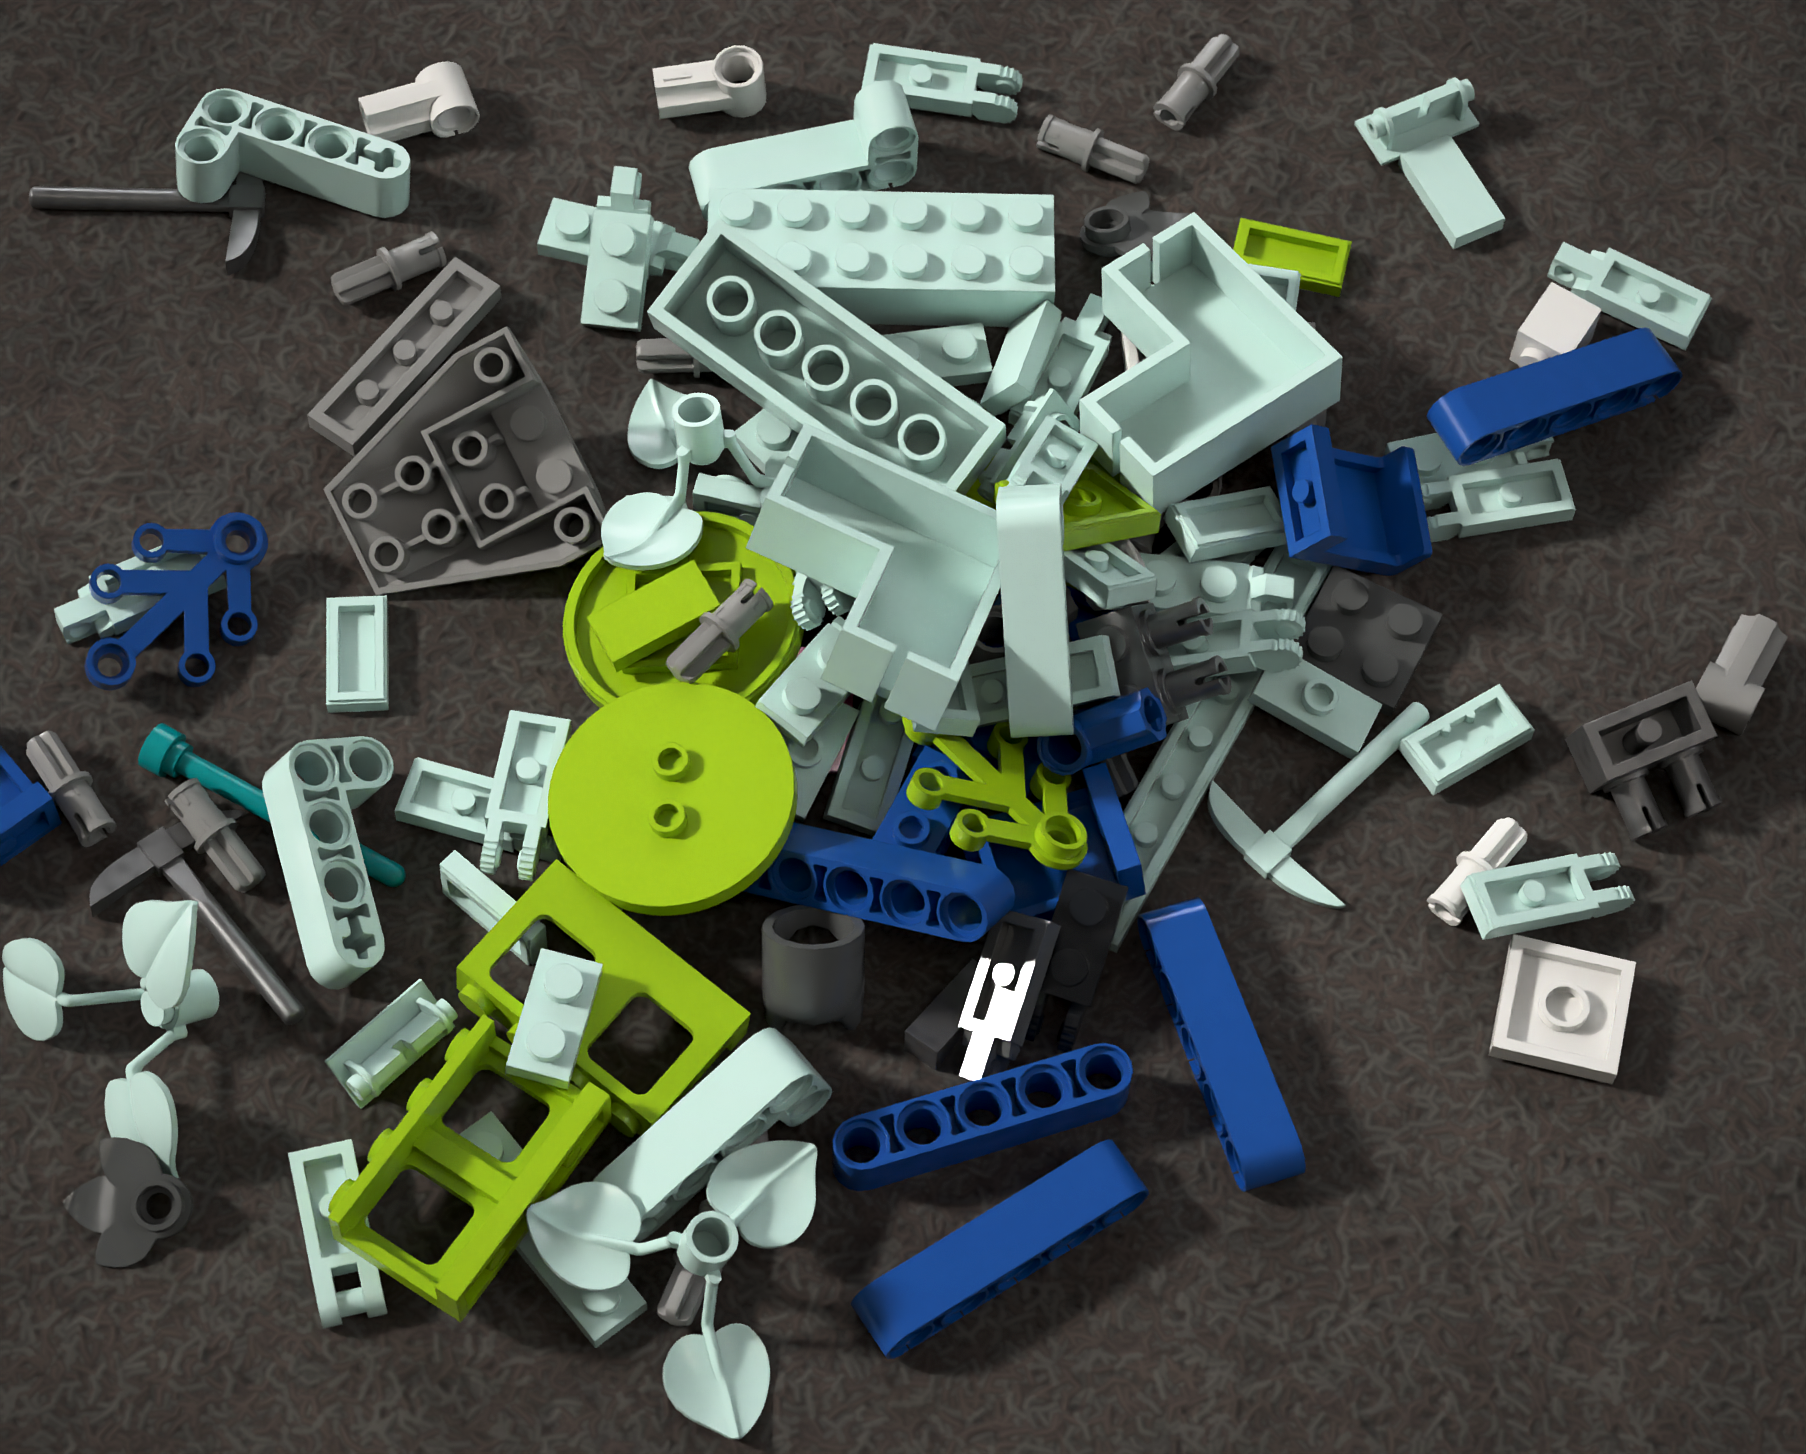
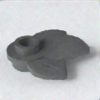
M1146 191L1126 194L1111 200L1106 206L1090 211L1085 216L1084 225L1080 230L1081 244L1087 251L1099 256L1114 257L1117 255L1123 256L1144 243L1151 250V261H1153V237L1187 217L1190 213L1150 210V200Z
M104 1138L99 1141V1158L105 1176H98L79 1186L64 1199L63 1206L80 1225L91 1231L101 1233L96 1249V1263L98 1265L116 1268L128 1267L145 1259L157 1239L172 1237L186 1227L192 1216L193 1199L188 1187L180 1179L172 1175L163 1174L160 1162L152 1149L143 1143L127 1138ZM166 1194L172 1202V1209L166 1217L157 1219L152 1214L151 1203L156 1196Z

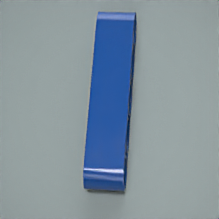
M1645 327L1454 389L1437 400L1428 410L1426 417L1457 463L1461 466H1467L1643 407L1656 400L1653 395L1656 394L1658 398H1661L1670 393L1679 384L1683 375L1653 332Z
M793 822L785 845L771 866L759 879L743 891L960 942H973L980 939L1008 914L1015 901V892L1011 881L1001 870L992 866Z
M1195 897L1139 914L1137 925L1144 950L1151 949L1146 952L1166 1005L1173 1004L1167 1006L1187 1059H1194L1189 1061L1209 1115L1216 1114V1116L1211 1117L1231 1171L1232 1173L1239 1171V1173L1233 1174L1239 1189L1242 1192H1247L1303 1174L1306 1164L1301 1142L1204 903L1200 898Z
M1108 1043L1093 1044L851 1117L842 1122L834 1134L832 1143L833 1173L838 1182L848 1189L855 1191L871 1190L1111 1117L1120 1112L1126 1104L1133 1075L1132 1061L1127 1053L1116 1045ZM1097 1073L1107 1074L1115 1079L1118 1085L1111 1089L1102 1090L1091 1085L1087 1077ZM1044 1091L1053 1095L1058 1103L1051 1107L1041 1108L1029 1102L1027 1096L1033 1092ZM984 1109L992 1112L998 1120L989 1126H979L972 1123L967 1118V1114L974 1110ZM924 1127L933 1131L938 1138L930 1144L920 1145L908 1139L906 1134L914 1128ZM863 1145L875 1151L877 1156L867 1163H857L850 1160L845 1153L854 1146Z
M1107 1139L1099 1142L864 1287L852 1299L851 1306L886 1358H897L909 1351L906 1344L910 1349L914 1348L962 1318L963 1315L960 1311L967 1315L1015 1285L1017 1282L1014 1277L1020 1282L1070 1251L1067 1244L1073 1249L1123 1218L1120 1211L1124 1216L1131 1213L1147 1199L1149 1190L1113 1140Z

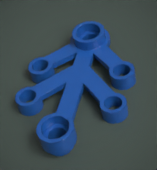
M235 512L218 518L210 530L165 529L156 523L141 525L134 533L132 551L139 560L145 563L158 562L165 557L167 552L202 554L206 556L191 570H122L114 564H102L92 572L89 581V591L92 597L100 603H115L123 595L163 597L120 639L104 638L91 646L85 660V673L89 681L102 690L112 691L124 687L133 676L136 658L183 613L184 653L177 665L178 677L189 687H201L211 680V676L216 668L214 657L209 652L208 588L226 572L228 611L222 617L219 632L222 639L229 645L243 646L248 644L253 639V635L258 628L257 618L251 611L250 570L261 563L268 548V537L262 524L248 514ZM146 534H153L161 540L162 547L154 552L146 551L140 545L139 539ZM233 535L241 536L247 542L248 549L242 553L232 552L226 545V539ZM103 575H111L118 580L120 587L115 592H104L97 586V579ZM235 617L244 619L249 625V632L241 636L233 634L228 628V621ZM104 658L115 659L121 667L120 673L112 677L103 675L98 669L99 661ZM193 658L200 659L206 664L207 673L201 677H194L187 672L185 663Z

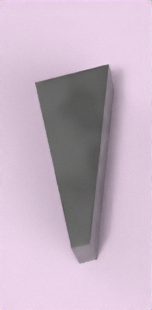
M974 959L960 971L905 1030L904 1049L935 1071L964 1035V1029L958 1027L978 966V962Z

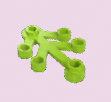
M902 716L904 730L909 739L924 746L935 744L973 780L969 781L945 776L933 768H919L914 772L906 789V795L913 805L924 810H934L941 805L943 800L1005 812L1017 822L990 819L976 809H963L957 814L949 832L952 842L957 847L965 851L974 852L982 849L987 841L1027 849L1040 863L1057 870H1070L1082 863L1088 850L1087 831L1079 819L1068 813L1066 791L1071 783V775L1062 776L1053 773L1043 763L1037 766L1029 786L1031 792L1038 799L1042 800L1041 812L1026 798L1023 751L1028 743V737L1011 738L1009 721L997 723L987 741L989 753L998 760L997 770L962 736L914 732L912 721Z

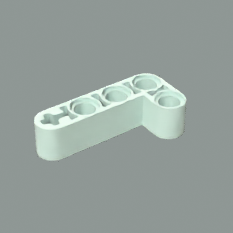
M884 80L871 83L857 93L854 100L853 120L714 147L697 154L690 161L689 171L703 218L708 221L709 188L876 191L890 188L888 183H892L893 187L904 185L915 176L917 170L918 134L902 85L896 81Z
M223 88L207 93L200 100L175 143L178 191L184 198L192 202L210 203L222 198L240 171L375 217H394L401 214L408 207L410 199L409 153L402 146L237 90Z
M1060 483L999 487L996 498V520L1011 738L1074 735L1063 547L1064 514L1062 486Z
M358 736L299 742L265 772L262 780L263 795L306 965L311 976L320 985L328 989L339 990L348 987L382 959L385 950L384 937L351 813L352 809L358 808L391 779L394 771L393 759L389 750L372 737ZM297 774H299V775L304 779L305 782H303V781L297 776ZM311 830L319 837L320 841L312 834ZM326 888L334 895L335 899L327 893Z
M775 1028L763 1029L738 1047L600 1172L593 1181L615 1185L627 1192L635 1202L641 1216L640 1232L633 1241L638 1243L654 1233L708 1184L715 1167L725 1157L741 1148L750 1146L778 1120L791 1127L802 1124L827 1103L832 1094V1089L789 1039Z

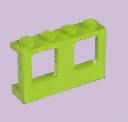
M555 859L457 966V989L460 991L458 997L476 1016L480 1018L483 1014L487 1017L492 1016L509 1031L506 1035L510 1042L513 1043L524 1005L493 981L490 972L536 921L547 919L553 922L594 956L595 962L603 964L602 975L570 1083L583 1090L586 1084L591 1082L610 1094L612 1110L610 1123L628 1137H633L636 1133L641 1136L684 1097L726 1048L731 1051L747 1033L751 1013L613 903L593 891L574 872ZM636 997L648 998L687 1029L693 1037L692 1043L647 1093L641 1095L631 1092L596 1064L588 1055L590 1046Z
M484 1014L471 1031L464 1028L454 1037L445 1053V1061H447L433 1080L425 1078L417 1085L407 1102L406 1110L408 1113L395 1130L387 1128L377 1137L368 1153L367 1160L369 1164L355 1181L347 1179L337 1189L328 1206V1212H330L328 1220L333 1238L460 1323L528 1233L526 1212L529 1206L557 1194L612 1119L610 1094L591 1082H588L583 1090L570 1083L567 1090L507 1074L506 1063L512 1045L496 1036L494 1021ZM481 1070L495 1072L546 1105L550 1110L548 1117L518 1157L511 1162H502L445 1126L442 1122L445 1113L474 1075ZM407 1169L416 1170L470 1205L474 1210L472 1218L443 1257L432 1265H427L417 1260L365 1224L366 1217L397 1176Z

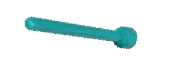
M164 723L158 724L148 735L139 753L138 765L161 778L167 774L173 778L178 777L180 774L188 779L197 778L201 786L270 822L263 790L194 754L193 746L186 743V736ZM311 830L312 834L320 841L319 837ZM359 843L368 876L389 887H398L404 882L406 872L400 864Z

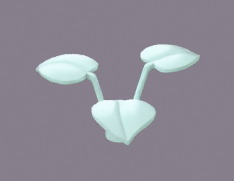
M650 379L637 399L630 417L627 434L628 446L634 459L649 468L664 469L678 463L675 494L670 502L664 496L650 492L626 496L616 502L605 515L602 522L601 538L604 547V560H607L611 565L629 570H655L679 562L696 548L704 528L702 517L695 511L681 508L686 500L690 462L695 465L711 464L720 457L724 448H728L750 482L756 487L763 488L759 497L762 508L764 500L782 465L785 463L790 450L772 455L765 464V475L760 474L738 444L735 431L724 429L720 404L715 397L706 393L686 395L674 391L654 379Z
M148 900L136 903L130 907L123 922L122 942L124 956L129 968L137 976L142 977L140 981L141 988L75 995L62 992L65 978L64 966L59 956L51 947L33 938H22L9 942L2 952V961L5 965L3 969L5 997L16 1024L29 1038L45 1041L58 1035L63 1025L62 1006L76 1007L141 1000V1010L146 1021L152 1026H159L166 1030L164 1035L126 1066V1078H118L108 1083L105 1092V1117L111 1137L127 1138L143 1143L152 1149L157 1156L163 1174L172 1175L179 1179L175 1164L178 1144V1122L173 1097L168 1087L157 1075L149 1071L142 1072V1069L174 1041L187 1037L186 1024L210 1018L218 1010L219 993L213 978L203 969L192 970L198 901Z
M777 1140L753 1144L732 1152L715 1167L708 1181L706 1189L707 1200L715 1211H706L695 1216L683 1233L672 1231L668 1236L644 1243L633 1242L641 1228L640 1212L627 1192L615 1185L597 1181L583 1182L572 1185L548 1199L530 1205L526 1212V1222L530 1238L537 1253L555 1275L578 1289L606 1291L617 1288L628 1277L630 1254L644 1256L669 1248L677 1249L679 1261L686 1270L695 1275L705 1276L706 1287L701 1319L703 1335H686L671 1347L663 1365L664 1388L674 1407L693 1422L730 1440L741 1439L756 1423L765 1405L770 1383L769 1357L760 1337L747 1325L734 1323L724 1326L715 1332L714 1314L718 1284L722 1279L720 1270L737 1249L739 1241L738 1230L747 1243L763 1249L787 1246L804 1233L813 1217L816 1203V1145L801 1141Z

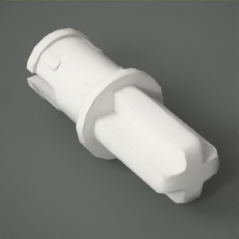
M1510 817L1497 820L1470 852L1463 851L1458 855L1456 859L1458 866L1434 894L1430 895L1427 899L1429 909L1449 925H1459L1462 918L1469 911V906L1460 887L1462 882L1472 873L1505 867L1527 842L1526 831L1519 826L1517 821Z

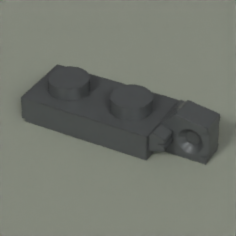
M1009 911L1007 915L989 930L958 1027L964 1029L962 1045L968 1047L959 1077L970 1082L1004 1072L1009 1065V1059L1015 1061L1020 1052V1046H1023L1061 926L1048 920Z

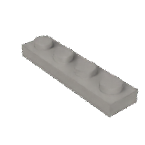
M454 257L307 414L309 427L355 457L502 299L500 285L457 257Z

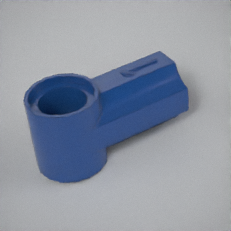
M1148 687L1090 708L1073 711L1074 734L1080 740L1081 753L1071 746L1068 735L1038 736L1037 750L1040 760L1051 772L1062 776L1072 775L1089 765L1165 739L1167 737V716L1160 698L1155 697Z

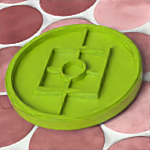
M695 511L702 517L704 525L702 537L698 545L687 557L664 568L640 571L611 565L607 560H604V547L602 545L581 569L566 602L563 617V640L570 666L586 695L599 708L624 694L646 686L680 682L668 669L666 661L692 633L616 672L586 616L694 560L720 604L730 597L745 579H750L757 583V587L752 591L754 595L762 587L773 602L772 609L769 612H765L738 639L740 645L735 652L726 651L695 681L727 689L756 705L762 695L797 658L801 647L804 629L800 625L798 626L793 614H791L792 609L790 608V601L793 600L792 594L795 586L792 585L796 576L795 570L747 549L746 546L754 526L733 516L716 512Z
M686 682L660 683L631 691L614 699L591 715L576 730L562 750L553 770L548 793V816L554 841L564 862L593 891L609 900L616 907L635 913L657 916L682 915L701 911L731 899L753 884L771 866L785 845L793 826L798 800L797 778L788 747L781 733L772 720L763 711L757 709L756 705L732 691L710 684L697 682L691 684Z

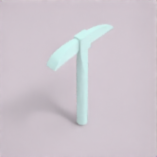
M1412 702L1274 833L1269 830L1264 834L1213 780L1207 803L1210 816L1223 836L1244 855L1243 859L1265 879L1268 877L1285 891L1310 903L1333 909L1344 908L1346 905L1290 857L1292 848L1399 748L1401 739L1422 727L1430 718L1429 712L1421 703Z

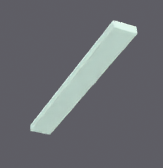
M1285 544L1274 547L1263 567V574L1268 573L1295 578L1294 599L1291 610H1297L1298 613H1302L1303 617H1306L1329 576L1332 565L1290 558L1288 546ZM1256 667V671L1205 678V682L1230 676L1231 692L1185 706L1189 719L1173 724L1123 811L1142 865L1146 895L1125 901L1110 950L1118 951L1207 793L1212 780L1216 777L1252 713L1255 705L1247 701L1263 669Z

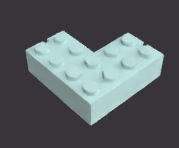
M1195 212L1153 237V282L1155 285L1152 287L1151 250L1144 243L1102 268V313L1147 358L1079 400L1080 434L1099 444L1093 457L1112 477L1120 473V484L1161 514L1167 510L1169 504L1181 502L1340 401L1342 356Z
M804 423L787 455L785 463L782 465L764 500L746 548L856 598L822 673L821 680L870 702L873 701L875 695L887 699L884 706L885 709L936 731L1001 587L996 510Z

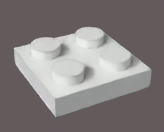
M1513 934L1506 959L1489 1056L1613 1084L1618 1072L1636 962Z

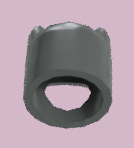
M795 905L777 910L768 916L762 925V988L764 1018L769 1027L779 1031L788 1021L807 1025H820L839 1021L845 1029L855 1030L863 1018L865 925L862 919L804 905ZM814 925L829 929L838 941L812 945L799 944L788 940L798 929Z

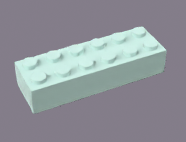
M709 188L707 232L717 219L720 218L865 324L957 326L983 322V326L1009 327L1011 322L1047 299L1054 304V195Z
M720 218L717 219L647 311L655 330L798 434L804 423L809 424L962 495L968 492L1006 441V425Z

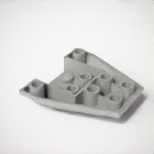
M507 326L453 354L323 489L377 596L560 568L597 550L603 545L601 527L607 513L599 490L546 385Z

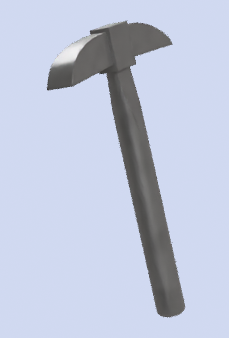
M239 171L236 185H231L230 190L222 198L210 203L192 202L184 198L178 189L55 186L32 187L29 192V203L34 209L229 212L232 223L225 259L227 276L245 267L255 251L260 231L261 218H264L266 193L263 179Z
M241 810L222 811L227 819L234 818L235 821L247 814V812ZM182 822L166 830L162 826L138 841L135 849L113 862L97 877L90 890L92 917H95L154 872L159 877L164 875L184 900L198 901V918L286 1025H293L303 1018L305 1014L303 1005L184 861V854L194 848L196 841Z

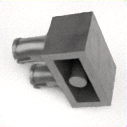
M1202 597L1193 598L1192 601L1156 612L1153 603L1133 605L1075 624L1080 640L1098 635L1109 636L1120 697L1148 687L1155 697L1160 698L1167 716L1166 726L1189 719L1186 705L1231 692L1230 676L1205 682L1206 677L1228 670L1220 656L1216 655L1209 660L1175 671L1167 647L1213 633L1212 618L1200 619L1187 624V619L1210 612ZM1115 698L1099 701V703L1101 704L1113 700Z
M1692 680L1580 726L1565 739L1589 793L1591 794L1603 789L1604 793L1611 791L1630 833L1631 841L1668 826L1645 779V776L1649 774L1648 770L1657 767L1659 771L1666 770L1684 810L1683 814L1686 819L1722 803L1699 756L1704 751L1702 746L1717 737V734Z

